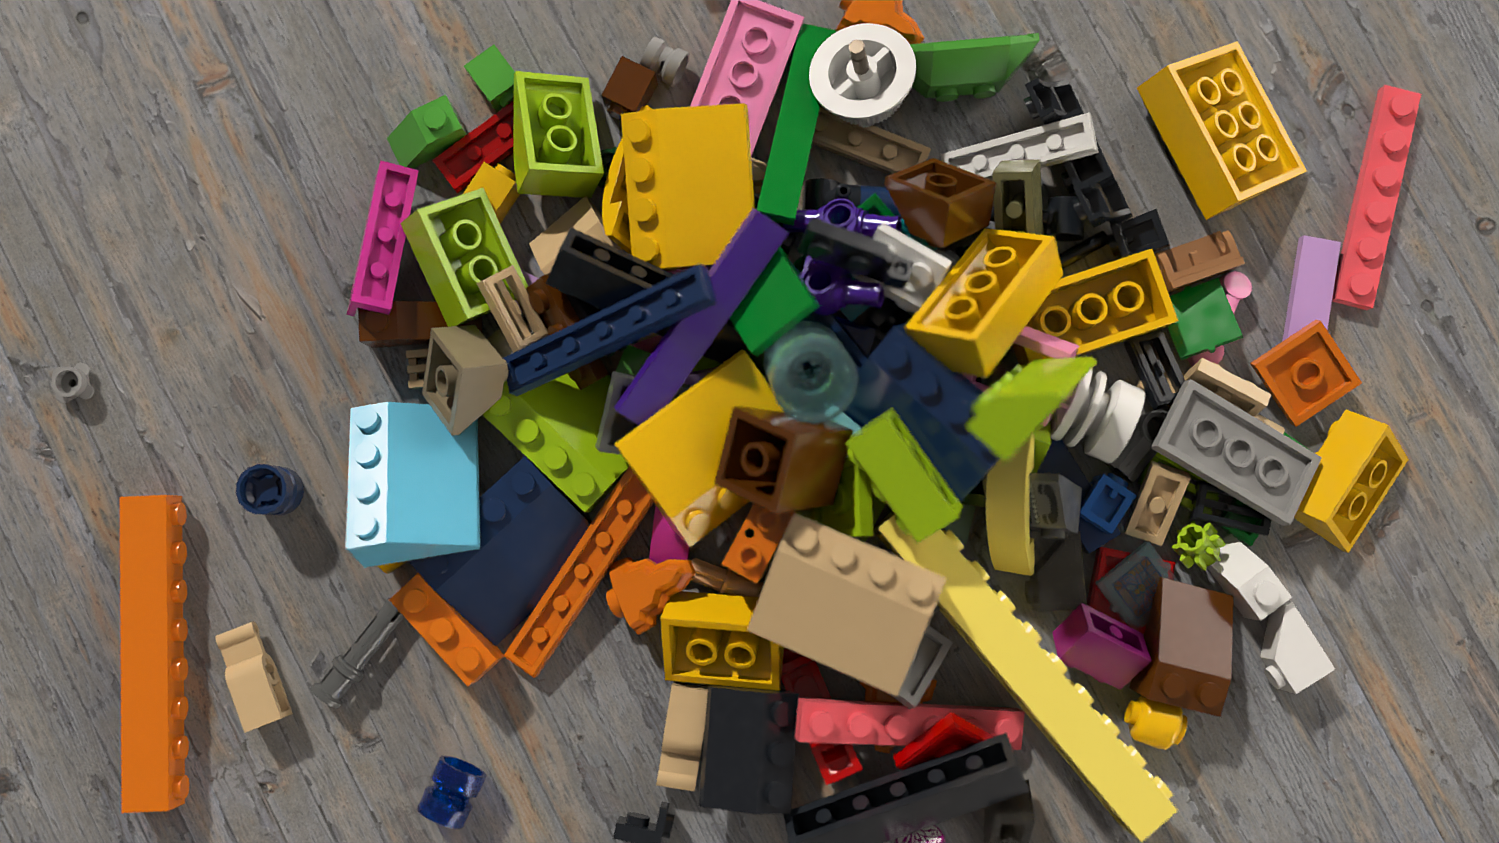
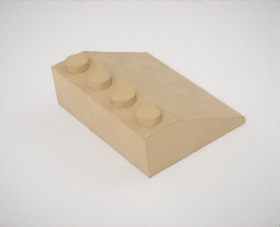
M794 513L775 555L747 631L897 697L947 578Z

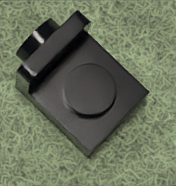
M886 297L882 307L875 308L867 316L864 325L883 341L895 326L907 325L913 317L900 308L894 300Z
M662 801L657 824L649 822L650 817L640 813L628 812L627 817L619 816L613 839L630 843H661L662 837L670 839L675 815L668 814L670 803Z

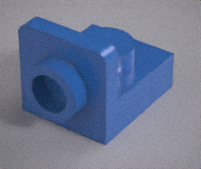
M1108 473L1107 476L1100 474L1094 476L1090 482L1093 486L1080 505V517L1106 534H1112L1136 495L1127 489L1129 484L1119 476Z

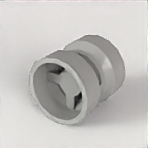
M654 36L643 53L640 65L656 72V75L660 76L664 83L675 87L687 67L690 53L680 48L672 49L668 47L667 41Z

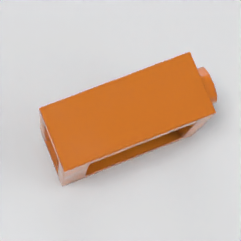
M754 503L722 565L758 583L795 511L774 513ZM746 529H752L754 536L751 538L746 537Z

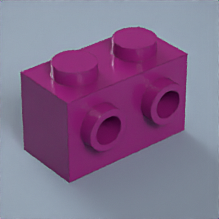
M1083 603L1052 632L1057 656L1064 665L1081 670L1091 675L1098 682H1105L1120 690L1151 662L1142 633Z

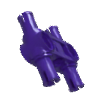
M843 198L832 200L818 210L797 209L794 226L783 224L785 231L788 233H804L811 218H817L873 238L877 228L882 223H885L902 233L901 216L868 214L863 208H855L854 203ZM809 256L806 257L803 271L799 275L820 305L814 310L815 313L831 315L847 305L882 307L885 294L883 282L852 280V273L848 270L826 262L815 261Z

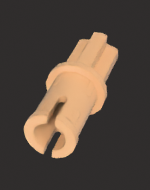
M697 558L691 560L696 571L691 581L719 591L718 594L760 597L763 582L755 583L740 574L732 572L729 568L726 570Z

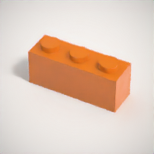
M419 573L389 599L467 687L478 682L504 657V653L497 646L491 643L435 592Z

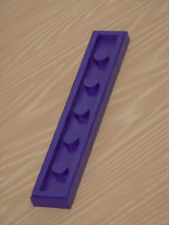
M754 208L751 210L709 271L717 304L670 326L614 408L618 413L641 425L669 404L788 235V232Z

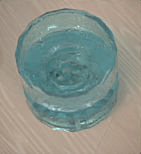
M806 321L799 322L765 350L763 366L775 400L785 414L799 422L816 424L832 420L845 411L855 397L858 384L856 366L835 333L822 324ZM809 361L811 367L804 370L802 363Z

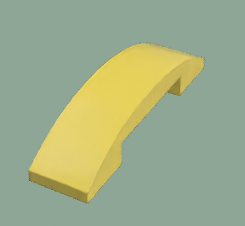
M1034 432L1007 462L1001 458L987 473L986 482L987 538L994 570L1028 576L1034 574V538H1030L1029 474L1034 469Z

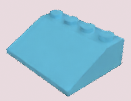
M383 402L350 408L346 550L365 568L480 549L478 419L460 435L452 436L430 404Z

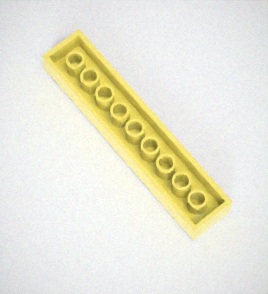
M895 511L890 512L873 527V532L888 550H892L896 557L947 578L936 603L940 608L939 611L1022 710L1025 711L1027 716L1115 821L1132 836L1143 842L1178 811L1169 800L1173 796L1171 790L1157 776L1154 778L1147 770L1143 769L1147 763L1131 745L1127 746L1122 740L1117 739L1116 736L1121 733L1117 726L1105 714L1101 716L1099 712L1090 707L1094 702L1091 695L1079 683L1075 685L1064 676L1068 671L1064 663L1053 652L1049 654L1038 645L1042 638L1027 621L1023 623L1020 619H1016L1012 614L1016 609L1014 604L1002 591L996 592L989 587L986 581L990 579V576L977 561L971 562L962 555L960 551L964 549V546L952 531L940 529L917 543L911 534L906 535L900 529L895 520Z

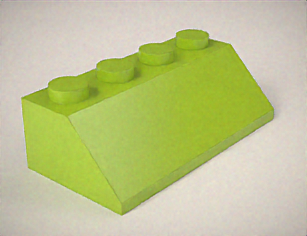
M1092 357L1034 359L1025 368L1017 364L1010 373L1008 372L1000 382L998 381L989 391L987 390L972 406L970 411L976 416L966 427L1000 458L1007 462L1094 367L1097 361Z

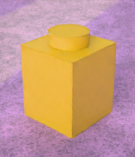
M483 162L463 193L484 188L500 224L520 195L517 191L516 177L512 171L500 164L493 168Z

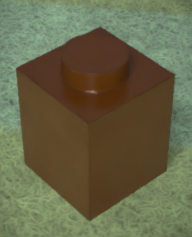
M621 56L601 95L607 108V113L621 121V114L638 112L642 106L648 105L658 85L656 72Z

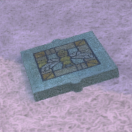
M1145 541L1096 581L1095 584L1111 604L1110 610L1118 613L1128 627L1138 631L1147 624L1159 578L1164 577L1175 581L1178 580L1170 570L1171 564L1164 562L1151 543Z

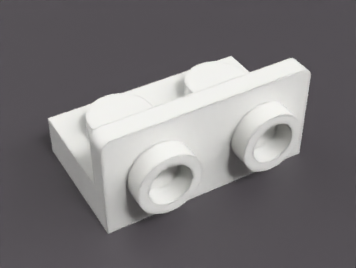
M882 223L877 228L872 239L888 244V251L894 255L913 261L910 279L905 288L899 289L883 284L885 289L884 295L894 300L900 308L917 313L943 281L952 261L887 224ZM852 274V276L859 281L876 283L882 282L875 281L874 279H870L864 276Z

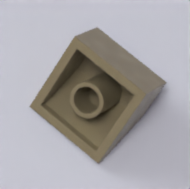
M476 325L431 328L422 395L452 436L460 435L501 398L504 382L508 378L506 361L498 354Z

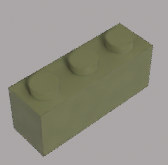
M1040 159L1001 161L992 172L993 181L997 182L994 194L995 230L1043 235Z

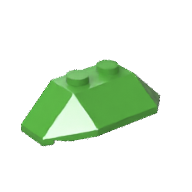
M1039 33L910 44L916 60V76L912 87L925 98L936 97V100L940 102L955 100L959 95L973 94V97L977 99L992 97L996 92L1001 91L1033 53L1040 41Z

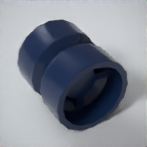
M257 464L247 468L240 475L236 483V496L240 505L246 511L253 514L285 515L293 512L300 505L304 496V485L299 475L287 467Z

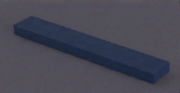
M701 263L504 357L503 359L508 366L507 384L509 393L515 396L524 394L717 304L707 267Z

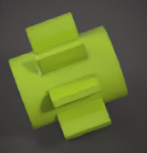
M1191 521L1190 525L1177 530V543L1172 546V549L1180 556L1179 560L1186 568L1189 569L1195 563L1203 571H1206L1207 566L1214 564L1216 561H1221L1219 557L1220 548L1224 547L1226 543L1217 535L1218 531L1211 523H1207L1202 528L1195 521Z

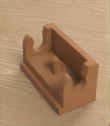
M1229 230L1225 232L1218 231L1154 254L1168 293L1233 271L1245 264Z

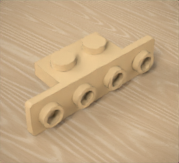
M1201 358L1191 369L1182 374L1185 381L1189 379L1195 381L1284 434L1285 429L1282 426L1258 414L1267 407L1271 394L1260 389L1254 383L1244 380L1223 369L1220 365ZM1165 371L1164 376L1169 384L1172 393H1175L1174 388ZM1139 380L1136 387L1144 390L1145 388Z

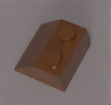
M935 158L885 177V186L910 233L926 240V243L930 246L938 248L947 247L949 244L989 226L997 183L995 181Z

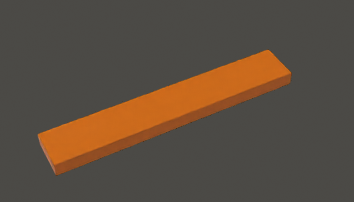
M628 467L503 655L533 678L540 674L654 503L630 467Z

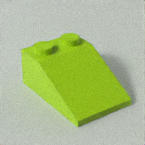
M515 71L513 162L518 194L592 197L604 171L589 78Z

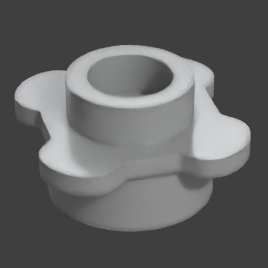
M77 363L75 367H57L52 373V388L56 392V399L64 404H68L72 399L76 398L90 399L94 394V387L90 385L89 381L91 368L85 363ZM72 380H75L76 385L72 387L70 383Z

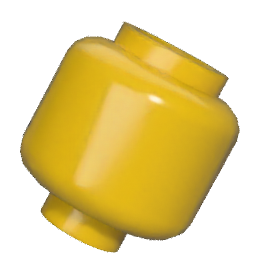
M1142 695L1137 701L1131 700L1124 715V722L1129 724V733L1135 741L1160 750L1169 749L1173 744L1178 745L1185 735L1188 722L1181 707L1149 700Z

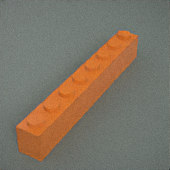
M177 495L120 497L121 813L170 811L185 804V798L189 793V778L185 775V759L189 752V741L187 736H184V720L189 710L188 699L184 696V680L188 675V662L184 657V641L187 638L188 625L187 621L183 618V603L187 598V584L183 580V564L187 558V547L182 540V526L186 522L187 511L184 503H182V496Z

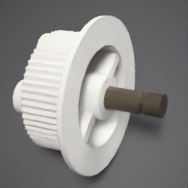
M857 24L837 31L821 44L814 54L810 65V86L817 101L827 111L839 116L840 119L843 118V121L847 123L858 124L865 128L871 127L875 123L883 122L884 119L887 120V117H891L897 111V108H900L902 101H904L914 83L916 60L910 44L897 31L879 24Z

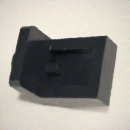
M1157 209L1121 223L1118 221L1111 223L1110 227L1113 233L1107 235L1113 255L1118 256L1121 254L1122 258L1151 248L1155 252L1170 246Z

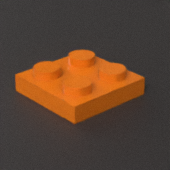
M1316 319L1250 363L1290 424L1295 427L1362 384L1322 321Z

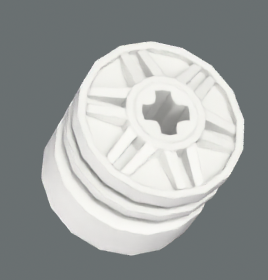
M1091 369L1057 406L1051 419V439L1058 441L1066 434L1065 444L1069 447H1074L1086 435L1085 454L1109 464L1119 457L1127 445L1141 415L1145 392L1143 389L1122 380L1116 381L1105 392L1106 373L1099 371L1092 377L1093 370Z

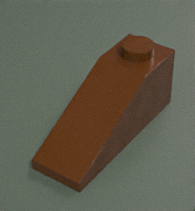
M393 301L389 315L358 308L359 342L371 348L427 345L430 342L431 328L448 327L437 302ZM483 316L459 325H476L484 335Z

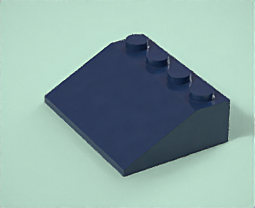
M906 324L895 326L868 357L833 407L836 406L861 428L890 408H893L961 503L1001 459L966 427L976 416L970 409L984 393L962 373L948 369L906 333Z
M526 456L479 498L480 549L414 559L409 562L435 592L495 646L533 612L592 523L570 498Z

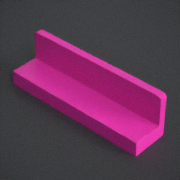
M380 161L372 191L347 315L355 316L357 308L388 315L391 311L406 237L400 223L410 216L419 170Z

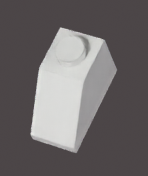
M1227 534L1222 538L1226 545L1220 548L1219 557L1221 561H1216L1214 564L1207 566V569L1225 593L1234 596L1233 604L1244 618L1261 621L1292 598L1264 561L1232 534Z
M1287 601L1269 614L1260 657L1267 667L1264 669V673L1276 689L1297 694L1335 670L1293 602Z

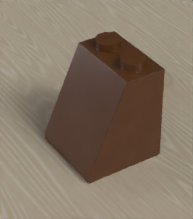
M734 406L714 484L774 513L833 505L849 449L846 442L852 436L854 430L820 416Z

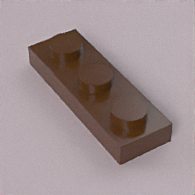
M550 273L541 276L525 288L529 294L530 305L535 312L539 313L547 329L548 336L580 321L567 295L546 284ZM601 358L569 372L568 375L576 382L579 390H582L606 377L609 373Z

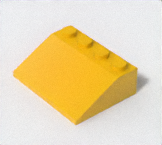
M1238 41L1167 65L1137 87L1144 106L1154 120L1162 140L1166 143L1180 174L1184 177L1197 206L1206 220L1307 172Z
M747 104L659 108L621 114L631 254L665 271L686 270L700 263L705 267H712L742 225L743 220L747 218L753 208L755 209Z
M742 349L614 444L670 527L689 547L749 502V500L714 484L733 407L740 406L790 413L747 353Z

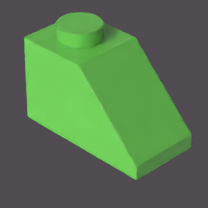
M445 94L412 110L387 137V140L399 165L414 169L436 158L466 136L467 131L455 107Z

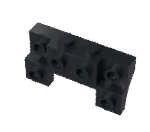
M1038 77L1025 84L1030 96L1025 98L1024 102L1033 120L1040 117L1046 125L1084 114L1068 79L1044 82ZM1098 141L1099 153L1063 162L1067 171L1061 173L1069 193L1076 192L1078 198L1071 202L1081 222L1088 219L1094 228L1107 221L1110 224L1117 221L1121 223L1133 217Z

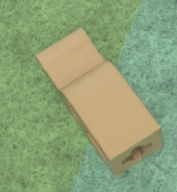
M250 622L215 636L217 646L221 650L227 667L225 671L227 686L244 733L292 715L293 713L277 668L271 656L265 652L256 622Z
M673 682L663 736L657 786L695 792L705 731L708 687Z

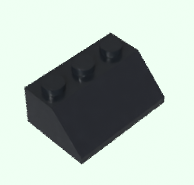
M708 686L699 806L755 815L791 814L796 745L795 729L799 693L781 688L780 691L733 686Z

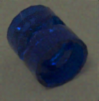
M448 755L440 756L431 775L434 785L425 788L417 806V811L434 823L448 828L462 829L473 808L470 799L476 798L479 795L487 777L486 773L477 766L462 759Z

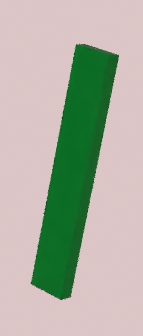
M803 23L798 33L757 210L774 222L794 226L821 106L810 86V65L814 54L821 44L837 32L833 29Z

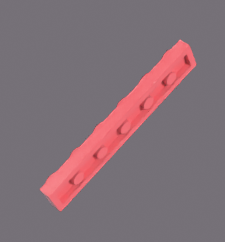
M1388 85L1378 89L1337 268L1332 302L1363 310H1369L1374 307L1421 99L1420 93Z
M798 698L795 739L799 742L907 746L952 712L993 736L1007 733L1013 749L1021 750L1025 711L1019 708L918 704L915 708L909 709L902 703Z

